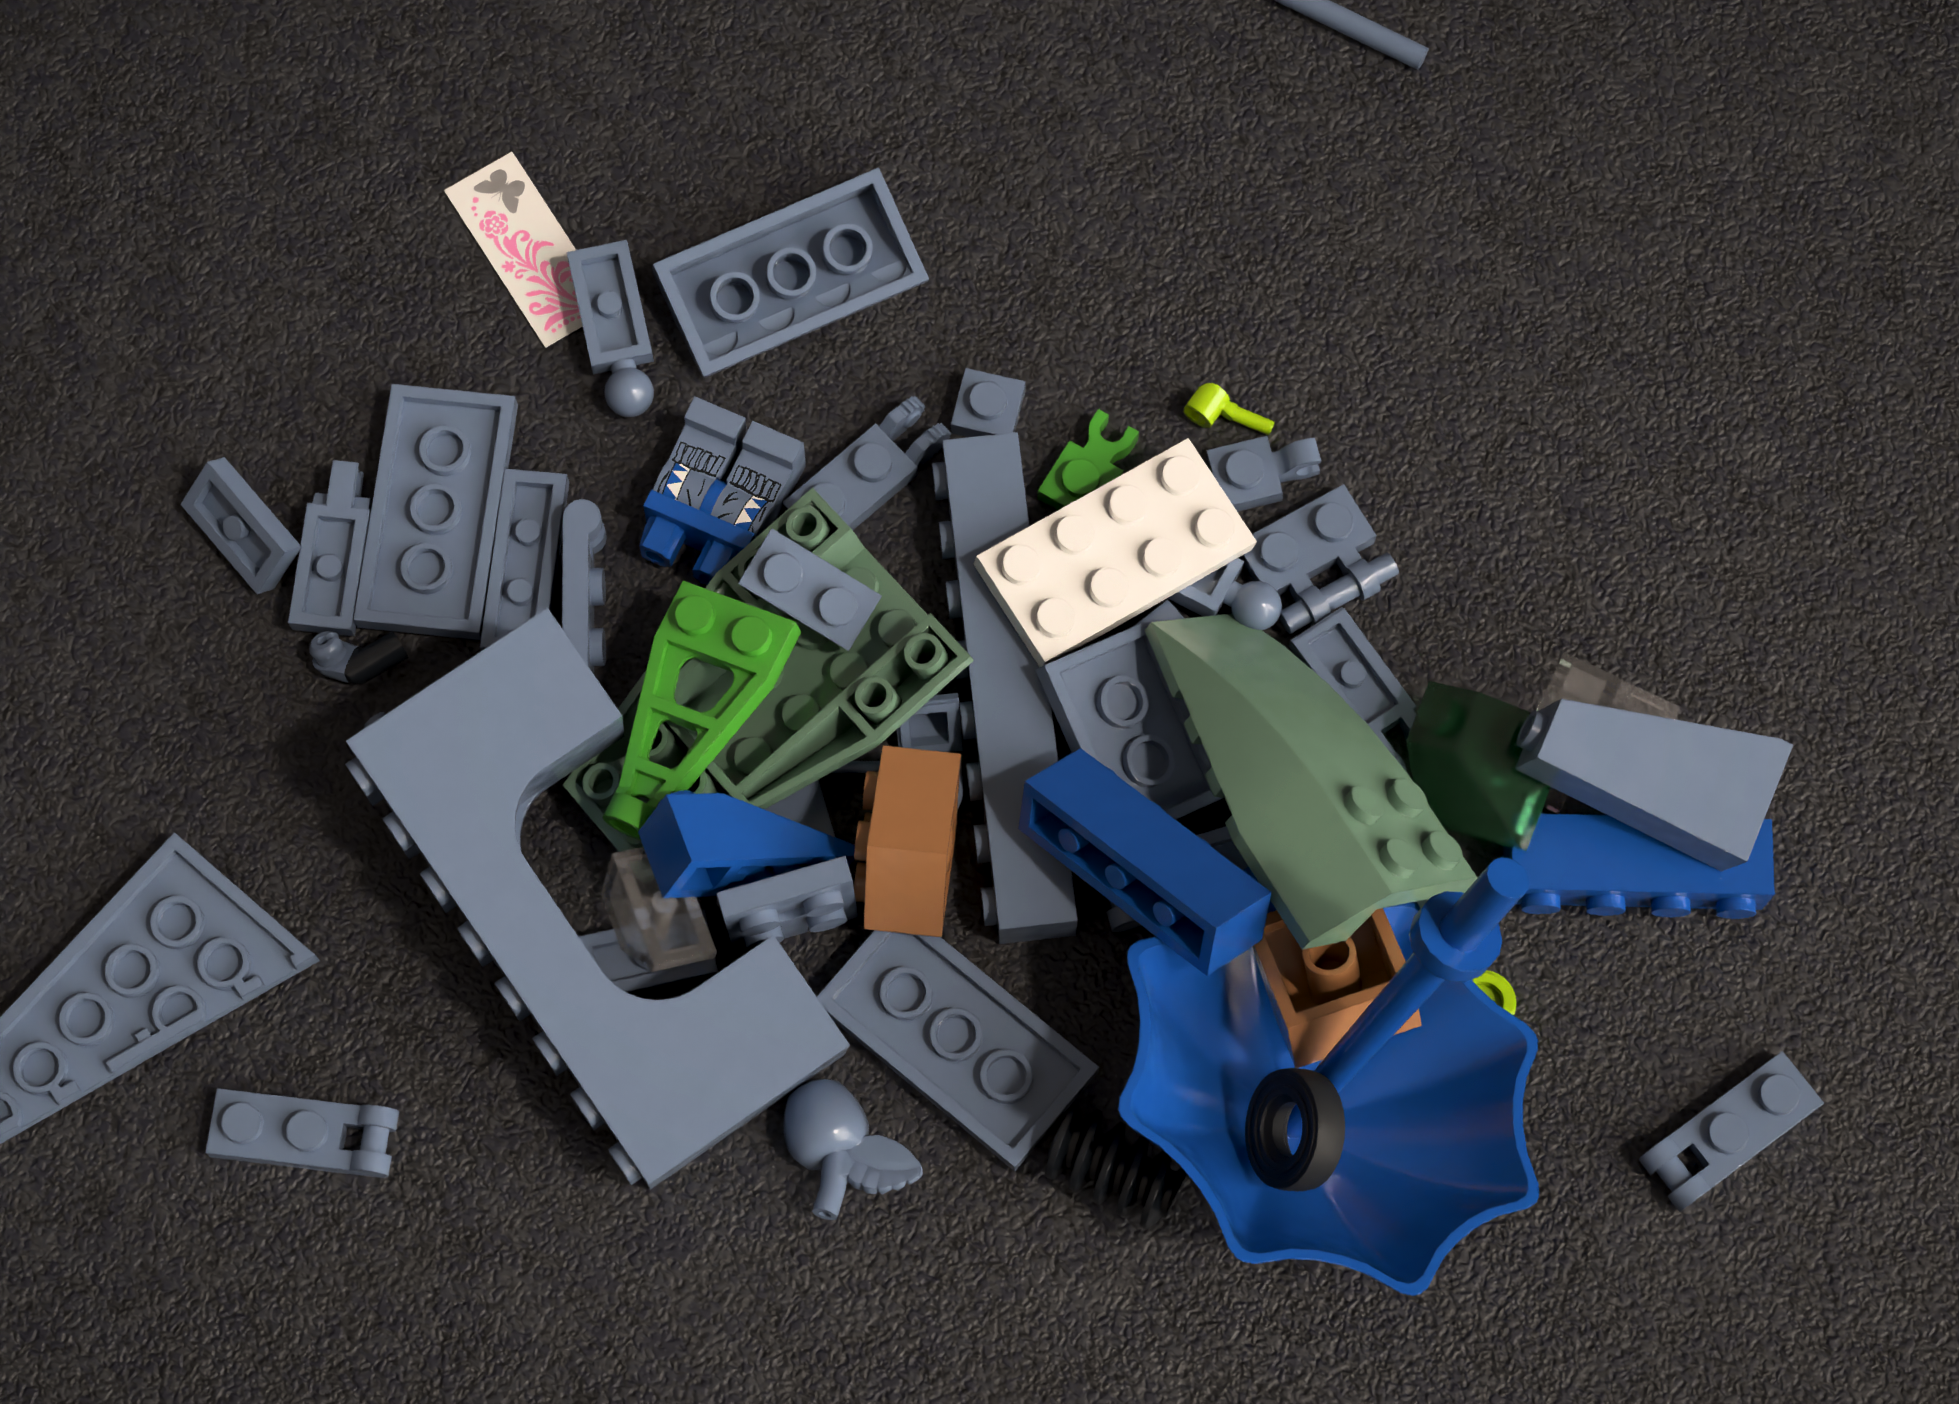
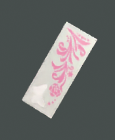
M513 152L508 153L444 190L545 348L583 327L566 253L576 249Z

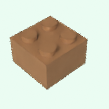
M883 745L879 772H866L863 810H872V813H865L864 821H858L854 853L855 860L866 861V863L857 862L854 880L855 901L865 902L864 929L942 937L956 839L961 754Z

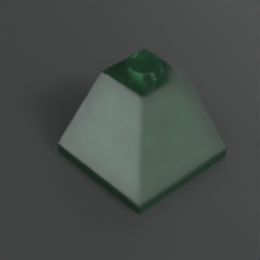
M1429 681L1406 740L1413 782L1422 789L1427 798L1428 805L1446 831L1527 851L1551 788L1515 769L1523 748L1517 746V738L1521 727L1531 712L1477 691Z

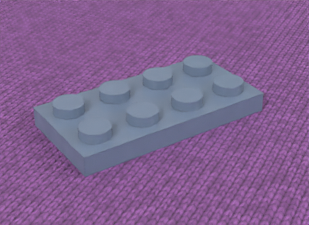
M399 384L391 385L353 619L357 628L481 640L504 469H509L518 409L515 396Z
M874 930L817 996L837 1025L1013 1171L1018 1169L1099 1072V1066L941 937Z

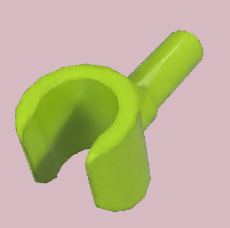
M1214 383L1201 385L1183 409L1186 417L1203 428H1211L1217 418L1222 415L1230 421H1235L1269 436L1275 423L1273 420L1241 408L1238 404L1231 402L1228 394L1219 385Z

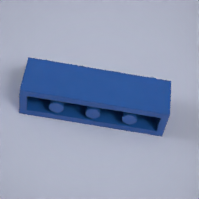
M1083 749L1076 750L1025 781L1018 829L1206 976L1210 975L1262 940L1272 892Z
M1511 813L1503 828V858L1517 861L1524 867L1529 877L1528 891L1516 903L1521 904V911L1529 914H1552L1559 912L1561 905L1586 906L1588 914L1598 916L1623 914L1626 912V907H1651V914L1658 917H1682L1689 915L1691 908L1716 909V915L1721 918L1743 919L1755 916L1756 910H1762L1775 895L1772 819H1764L1748 861L1722 872L1609 815Z

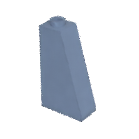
M1560 699L1538 712L1532 711L1525 720L1516 742L1517 746L1523 748L1515 769L1722 872L1748 861L1793 744L1780 738Z

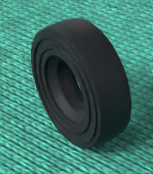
M1285 1068L1273 1071L1259 1083L1251 1097L1247 1110L1245 1143L1251 1166L1261 1181L1279 1190L1307 1191L1321 1186L1334 1172L1343 1150L1345 1116L1340 1096L1331 1081L1318 1072L1299 1068ZM1297 1104L1302 1118V1135L1298 1149L1292 1155L1287 1140V1125L1290 1113Z

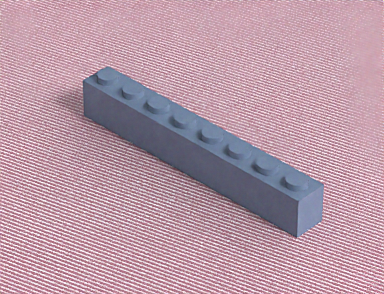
M1018 432L943 440V462L932 463L935 499H948L950 521L939 522L942 559L955 558L957 580L945 581L949 619H962L964 640L957 642L974 660L956 676V679H969L971 701L959 702L963 740L975 739L978 762L966 763L970 802L983 800L985 824L973 825L976 857L978 864L990 862L992 886L981 887L984 925H997L999 944L1076 936L1077 914L1071 870L1018 829L1025 781L1058 762L1051 705L1035 671L1040 667L973 565L977 555L1029 527Z

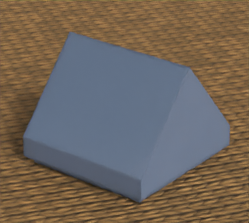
M958 693L935 695L897 729L898 747L940 752L963 751Z

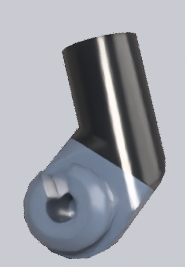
M325 631L316 635L309 646L310 655L313 657V666L323 676L353 685L365 684L409 658L393 631L364 648L342 641L336 632Z

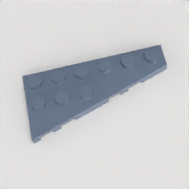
M174 832L0 1017V1144L320 960Z

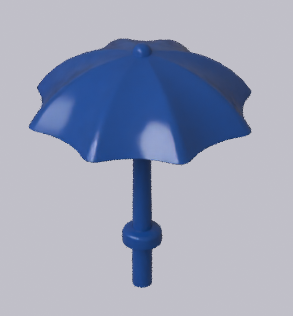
M1502 857L1493 860L1465 893L1444 891L1432 896L1422 908H1420L1417 902L1383 908L1406 962L1323 1060L1299 1067V1069H1309L1318 1072L1331 1081L1340 1096L1345 1116V1139L1339 1162L1329 1179L1321 1186L1312 1190L1284 1191L1266 1185L1253 1170L1246 1150V1115L1255 1089L1271 1072L1279 1069L1295 1068L1274 1016L1253 948H1249L1206 976L1157 937L1142 939L1130 946L1127 952V963L1138 997L1140 1016L1139 1045L1133 1071L1119 1098V1113L1136 1133L1165 1151L1193 1180L1215 1213L1227 1246L1237 1259L1251 1264L1298 1259L1341 1265L1364 1273L1399 1293L1415 1296L1420 1295L1429 1287L1442 1260L1471 1231L1498 1216L1525 1210L1537 1203L1539 1184L1527 1153L1523 1128V1099L1527 1076L1538 1051V1039L1534 1031L1526 1023L1497 1005L1472 981V979L1481 976L1499 956L1502 936L1498 923L1528 891L1530 884L1528 874L1517 861ZM1249 866L1243 870L1256 879ZM1271 901L1269 903L1268 913L1276 911V908L1274 907ZM1419 1009L1422 1026L1394 1035ZM1297 1104L1290 1113L1287 1125V1140L1292 1155L1297 1151L1302 1135V1118Z

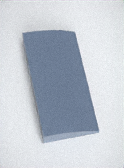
M879 167L653 264L652 270L672 317L703 379L929 281V277Z

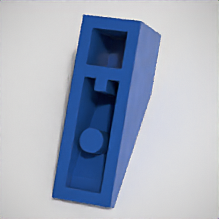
M682 790L666 794L638 831L662 898L717 896L718 892L842 856H846L848 866L855 860L854 844L724 793L694 794L692 791Z

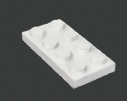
M1189 438L980 553L976 556L973 565L1038 666L1042 667L1065 657L1253 549L1257 541Z

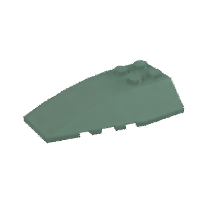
M1232 613L1151 622L1147 626L1145 633L1172 697L1184 700L1190 713L1188 719L1183 723L1192 744H1203L1212 767L1205 774L1213 796L1225 797L1232 816L1225 822L1231 839L1258 882L1272 892L1270 901L1302 950L1346 941L1376 909L1417 902L1420 908H1422L1432 896L1444 891L1465 893L1477 879V876L1463 857L1461 847L1446 832L1428 805L1427 798L1422 789L1411 780L1407 772L1370 726L1325 680L1284 645L1262 630L1252 629L1240 624L1235 620Z

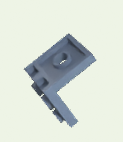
M818 780L765 809L835 837ZM846 856L717 893L734 953L752 950L772 935L780 943L785 938L809 931L821 932L830 930L844 924L847 920L858 917L853 880Z

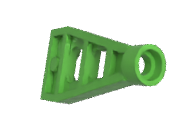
M682 581L654 636L619 786L602 817L608 825L629 837L641 840L638 831L656 809L660 800L666 794L688 790L774 688L801 634L796 621ZM692 658L733 672L734 674L732 686L718 703L710 710L701 713L679 705L675 700V689L680 669L686 661ZM665 721L697 732V738L683 760L672 769L651 762L649 759L658 729ZM645 797L649 799V801L647 803H644L643 801L637 798Z

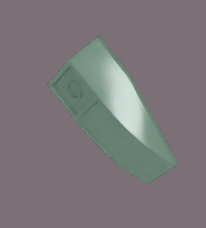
M813 487L724 565L705 588L796 621L801 634L774 688L688 791H692L694 794L724 793L759 808L766 809L878 747L974 661L931 613L928 615L869 553L853 530ZM771 528L882 595L849 651L738 584ZM695 658L689 659L680 669L675 689L676 703L700 713L710 710L732 686L734 680L733 672ZM646 671L618 708L623 717L625 737L574 770L563 784L564 788L641 877L653 872L641 840L634 839L608 825L602 817L619 786ZM669 721L663 722L653 742L649 754L650 761L670 769L678 766L696 740L697 732ZM645 797L637 798L643 801L644 803H647L649 801V799Z

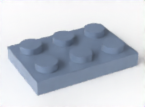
M1153 619L1036 669L1035 671L1072 753L1080 748L1101 764L1113 770L1118 777L1150 801L1158 804L1175 820L1222 799L1213 796L1205 774L1212 766L1203 744H1192L1183 724L1190 716L1185 701L1172 697L1145 633L1147 626L1154 622Z

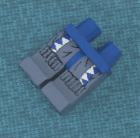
M694 396L684 417L685 426L669 460L663 466L654 489L650 491L643 505L647 523L639 547L641 556L644 559L662 567L672 566L683 544L701 551L692 569L693 577L702 584L708 585L724 565L778 518L783 509L782 502L791 495L806 467L804 442L752 421L747 431L745 417Z

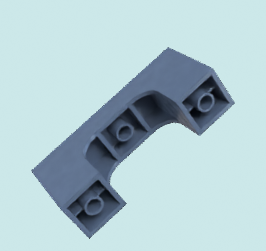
M547 607L346 740L355 758L345 765L372 806L384 799L392 812L382 819L408 859H412L419 853L423 856L429 867L419 874L444 912L448 913L457 907L466 919V922L457 927L481 966L485 967L494 960L504 975L494 984L519 1022L531 1015L542 1032L532 1039L553 1072L558 1076L566 1069L569 1070L579 1085V1088L571 1092L570 1095L592 1129L596 1130L605 1123L617 1143L608 1149L609 1154L628 1182L632 1185L642 1178L651 1190L845 1055L850 1044L774 935L692 991L671 999L651 1000L631 995L614 985L595 962L521 852V830L530 806L542 792L625 737L623 717Z

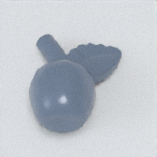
M828 1079L812 1080L801 1085L789 1095L783 1122L785 1143L793 1159L808 1170L821 1171L820 1187L812 1210L813 1214L819 1218L826 1220L837 1219L847 1183L855 1189L864 1190L866 1194H876L877 1192L885 1194L892 1189L900 1190L906 1183L910 1185L923 1175L920 1162L903 1145L881 1135H869V1124L863 1108L853 1094L839 1081Z

